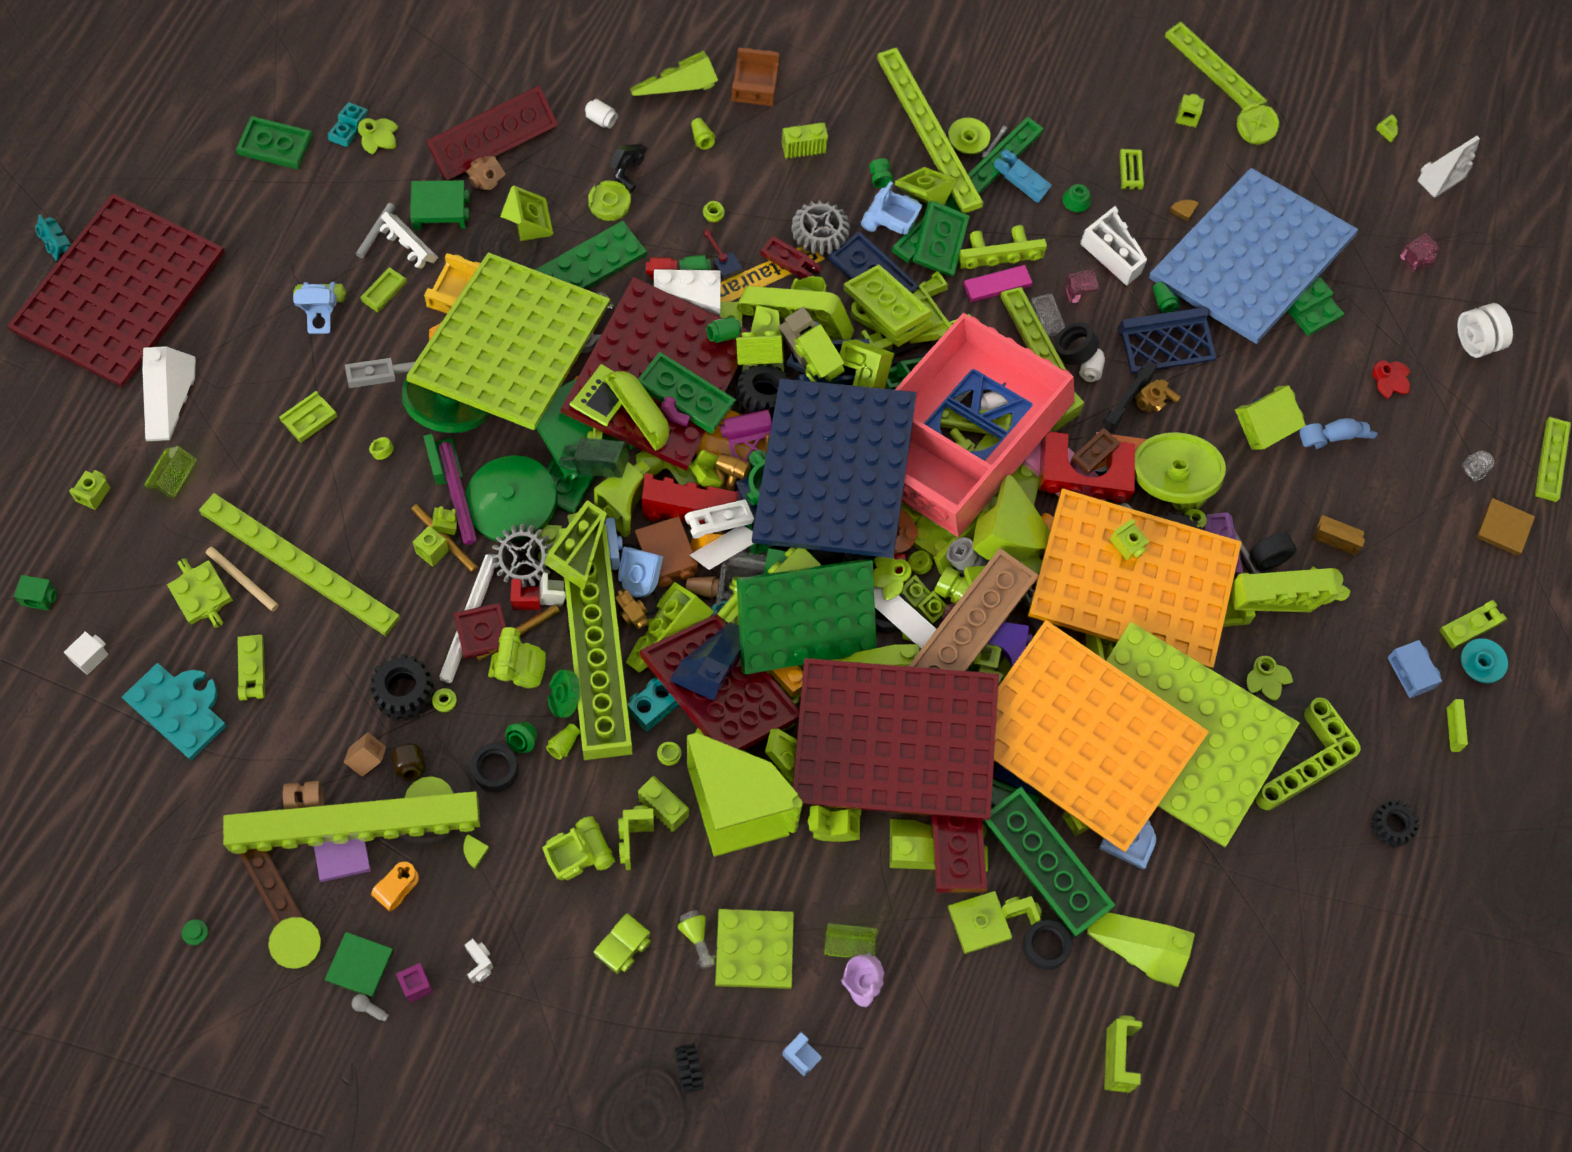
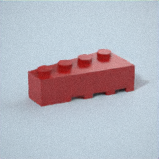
M645 473L642 510L643 518H647L650 521L668 520L679 516L681 523L686 522L685 515L689 512L737 501L738 492L710 486L704 490L696 485V483L687 482V484L680 485L673 483L674 479L664 477L663 481L653 479L652 474ZM699 520L700 525L705 524V521Z

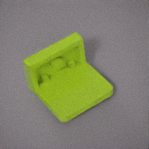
M635 806L633 810H623V818H618L620 840H624V842L619 843L620 864H625L626 870H631L630 833L654 831L653 809H648L647 806Z

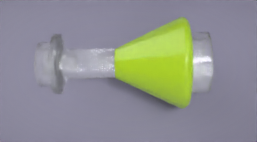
M697 910L682 915L679 918L681 923L678 925V929L695 944L700 957L696 964L700 965L701 969L714 965L716 956L709 955L704 942L706 917L699 915Z

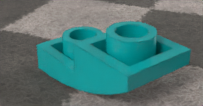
M348 102L338 114V122L328 133V140L348 147L358 133L359 122L366 118L368 109Z

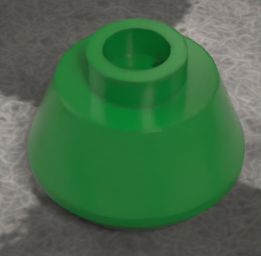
M1075 184L1063 194L1065 207L1073 212H1083L1091 205L1090 192L1084 185Z
M528 722L511 724L505 732L506 742L515 752L529 753L534 748L537 731Z

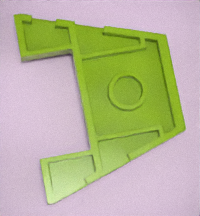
M939 271L935 272L928 282L924 281L921 283L919 289L913 293L916 298L932 311L930 319L933 321V327L909 340L910 344L939 340L956 321L948 322L931 298V296L948 290V284Z

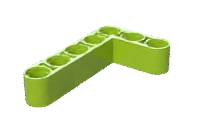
M747 286L736 306L738 311L741 312L742 310V314L747 316H754L757 306L778 310L780 319H785L804 307L813 321L822 325L831 341L851 340L854 333V328L840 298L830 292Z
M1314 699L1304 712L1307 723L1326 749L1267 783L1256 796L1257 805L1261 809H1274L1346 766L1359 754V742L1327 699ZM1314 708L1319 709L1322 715L1317 714ZM1328 728L1335 730L1336 735L1331 734ZM1342 747L1347 748L1350 751V754H1346L1343 751ZM1323 758L1328 759L1331 762V766L1326 765ZM1304 770L1310 771L1312 777H1308L1304 773ZM1285 781L1290 782L1293 785V789L1288 788L1285 785ZM1265 792L1273 795L1274 801L1269 800L1266 797Z

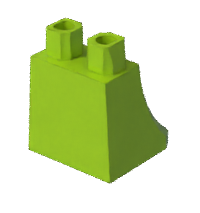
M643 460L638 461L635 465L627 462L594 488V505L607 513L605 521L607 518H615L616 531L623 537H627L630 534L631 516L636 504L642 498L645 473H650V467Z

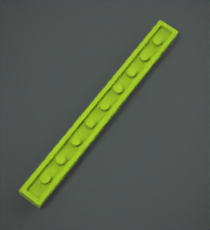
M894 48L879 53L877 60L939 172L956 178V184L951 194L961 212L967 213L982 208V199L898 49Z
M213 493L199 509L203 516L384 636H387L400 620L399 614L217 494Z

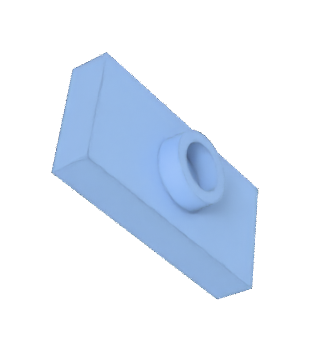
M607 518L606 529L611 569L619 570V550H623L622 537L616 534L615 518Z

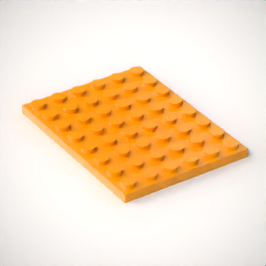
M1062 489L1028 616L1042 621L1047 620L1052 624L1118 643L1129 623L1132 622L1212 670L1215 664L1242 542ZM1133 518L1135 525L1149 540V543L1146 546L1147 551L1141 557L1136 559L1134 556L1127 561L1110 541V538L1116 529Z
M1046 620L998 686L994 761L1125 853L1209 731Z

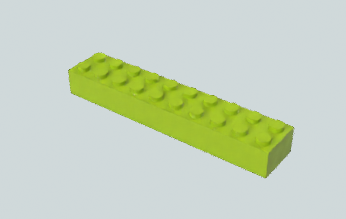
M604 524L584 590L564 577L574 672L578 677L580 685L578 712L584 760L632 755L606 524ZM566 528L559 529L560 536Z

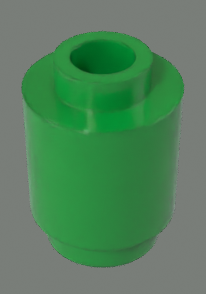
M705 255L687 256L684 259H679L680 270H711L710 259H706Z
M733 316L714 320L706 327L708 339L716 343L736 339L739 337V333H741V324Z

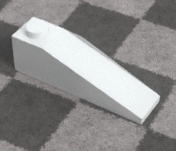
M1475 136L1434 163H1427L1421 169L1422 174L1418 179L1419 183L1435 198L1465 179L1473 165L1471 161L1475 158L1474 152L1477 150L1480 138Z
M169 347L143 348L146 441L171 439L179 419L181 407L186 402L190 385H193L195 380L196 358L194 356Z

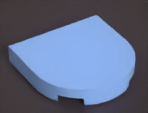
M623 547L618 579L621 581L624 590L627 589L630 595L635 598H644L650 595L657 586L663 556L630 547Z
M1147 820L1125 853L1104 838L1099 849L1144 870L1155 847L1156 835L1150 821Z

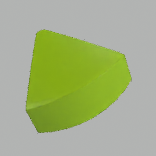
M1007 475L1003 479L998 498L994 496L978 514L972 549L989 561L999 548L1019 562L1036 556L1041 557L1046 549L1050 530L1013 476Z

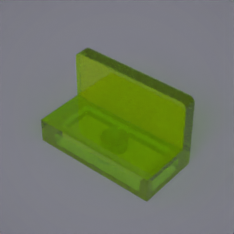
M179 446L166 448L144 486L148 489L157 488L168 497L175 498L197 459Z
M828 923L824 955L852 958L859 954L870 952L872 956H875L878 929Z

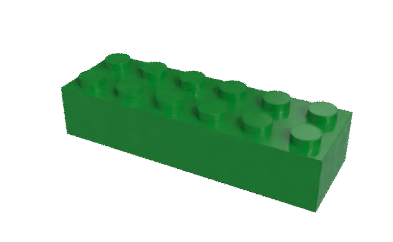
M1022 787L991 809L990 820H982L1074 938L1078 937L1114 909L1115 904Z

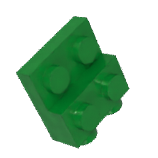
M1321 277L1316 279L1287 310L1308 337L1341 319L1344 315L1331 298L1334 294Z

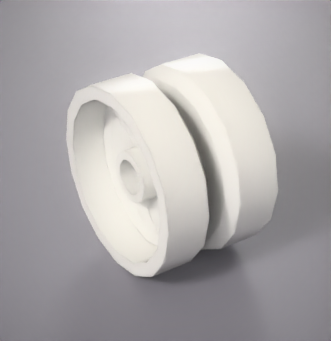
M1491 303L1478 309L1463 312L1458 319L1457 326L1460 341L1464 349L1473 357L1478 358L1491 352L1508 348L1512 342L1513 330L1510 318L1499 304Z

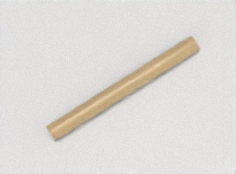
M213 547L207 549L206 554L268 609L273 612L278 608L279 605L216 549Z

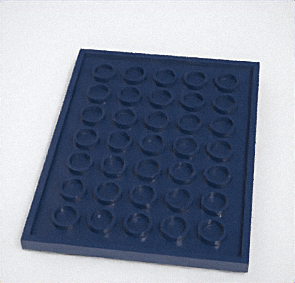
M780 379L753 527L752 543L894 558L917 392Z

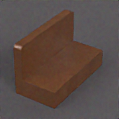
M1103 428L1072 456L1070 465L1073 469L1078 466L1089 475L1119 447L1120 442Z

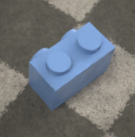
M1420 640L1394 649L1387 657L1409 698L1431 691L1442 682L1439 670L1434 667L1429 658L1428 650L1421 644Z

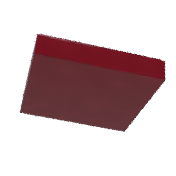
M500 603L453 613L464 659L498 652L499 637L501 636L502 629L506 628Z

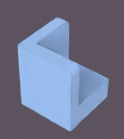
M801 1032L785 1048L782 1056L805 1077L821 1060V1056L808 1044L809 1039Z

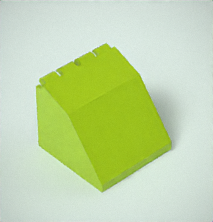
M699 733L687 735V768L714 857L789 836V832L795 833L797 831L802 800L771 762Z

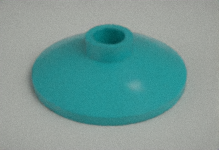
M1472 640L1462 650L1461 663L1463 669L1476 681L1482 683L1496 682L1505 675L1508 669L1506 653L1497 643L1491 640ZM1478 661H1482L1484 666L1480 665Z

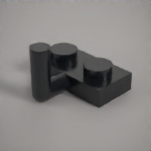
M642 143L618 146L609 163L611 167L617 169L614 173V178L619 183H622L630 192L636 189V185L625 177L624 173L627 168L639 166L644 161V154L648 148Z

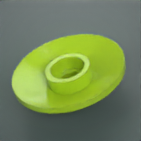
M962 118L951 125L948 138L951 145L959 152L976 154L988 146L990 131L980 120Z

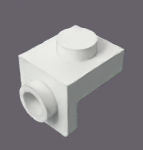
M472 939L465 944V947L478 964V967L468 974L471 982L475 983L477 980L479 982L485 980L491 974L490 970L493 968V965L487 957L490 953L481 942L477 945Z

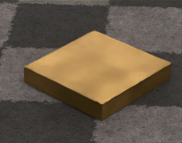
M1492 498L1489 501L1476 538L1520 556L1535 516Z

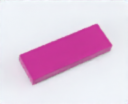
M1023 265L965 280L963 285L970 302H975L1001 295V292L1022 287V289L1031 287L1032 280L1026 266Z

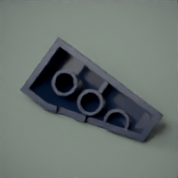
M732 622L728 623L680 661L670 681L715 701L741 654L739 625Z

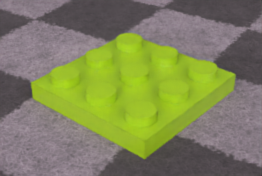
M719 909L715 986L791 989L794 912Z

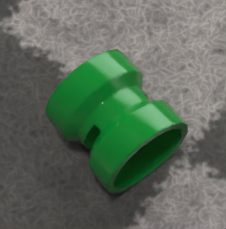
M880 158L869 164L870 173L873 175L872 183L874 187L886 188L889 182L894 181L893 175L890 172L889 160Z

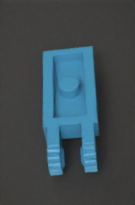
M1003 150L1001 157L1006 162L997 159L994 162L995 168L1030 198L1039 202L1051 187V184L1021 160H1017L1016 155L1011 153V151Z

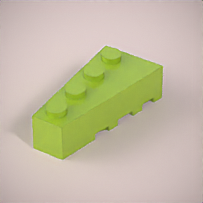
M1332 568L1260 574L1242 573L1233 581L1230 594L1234 610L1312 612L1338 595V590Z

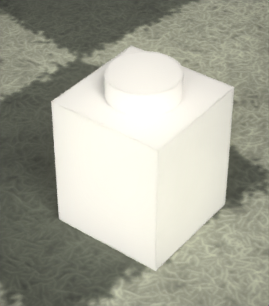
M84 632L64 651L69 660L86 675L109 655L104 649L106 645L104 641L97 635L91 637L87 632Z

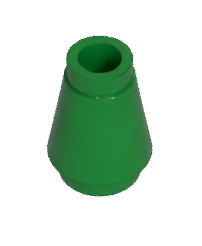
M1164 282L1156 283L1152 289L1159 311L1163 313L1175 312L1179 307V299Z

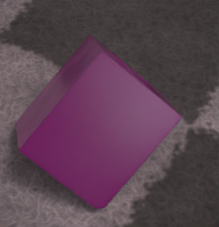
M421 963L396 974L409 1003L433 993Z

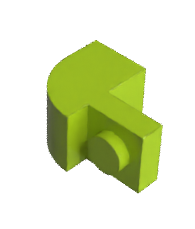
M819 805L810 806L808 825L809 831L813 832V838L834 842L860 840V816L848 809L830 812Z

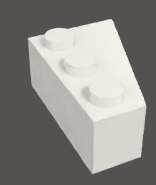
M654 270V287L720 317V271Z

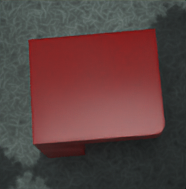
M512 579V610H541L539 587H522L521 579Z

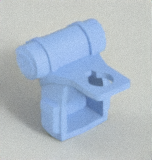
M889 182L886 188H881L875 195L872 205L863 216L861 226L865 230L875 231L877 227L883 225L897 233L907 235L914 226L922 205L919 204V201L907 195L901 196L892 191L893 182Z

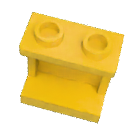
M447 253L445 256L446 264L433 289L428 288L424 294L427 307L448 314L481 264L465 260L459 255Z

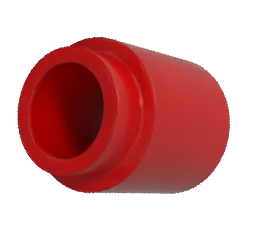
M650 257V262H646V275H650V279H654V270H677V260H671L668 257Z

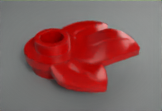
M1379 361L1374 365L1372 370L1373 377L1377 380L1379 392L1386 399L1392 395L1393 391L1405 395L1409 394L1410 383L1406 376L1410 374V370L1406 365L1397 361L1392 363Z

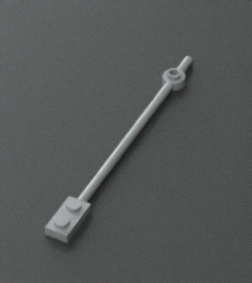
M592 333L582 353L592 351L602 334L594 335ZM391 358L345 364L349 388L394 382V374L409 372L415 362L392 365Z

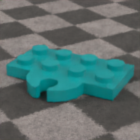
M157 663L122 696L125 702L191 761L227 727L225 722L211 711L218 696L217 687L213 679L208 681L207 687L204 690H195L196 684L207 677V674L203 671L189 670L173 677Z

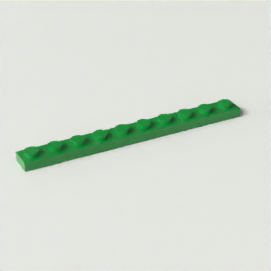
M1027 117L968 174L979 195L1001 174L995 168L994 162L997 159L1006 162L1001 157L1003 150L1011 151L1018 158L1043 134V127ZM950 193L944 206L961 212ZM924 217L912 227L907 235H904L892 247V252L908 264L913 260Z

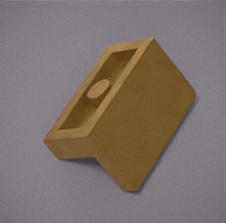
M1324 515L1320 517L1313 539L1354 556L1358 554L1365 542V539H1363L1364 531Z

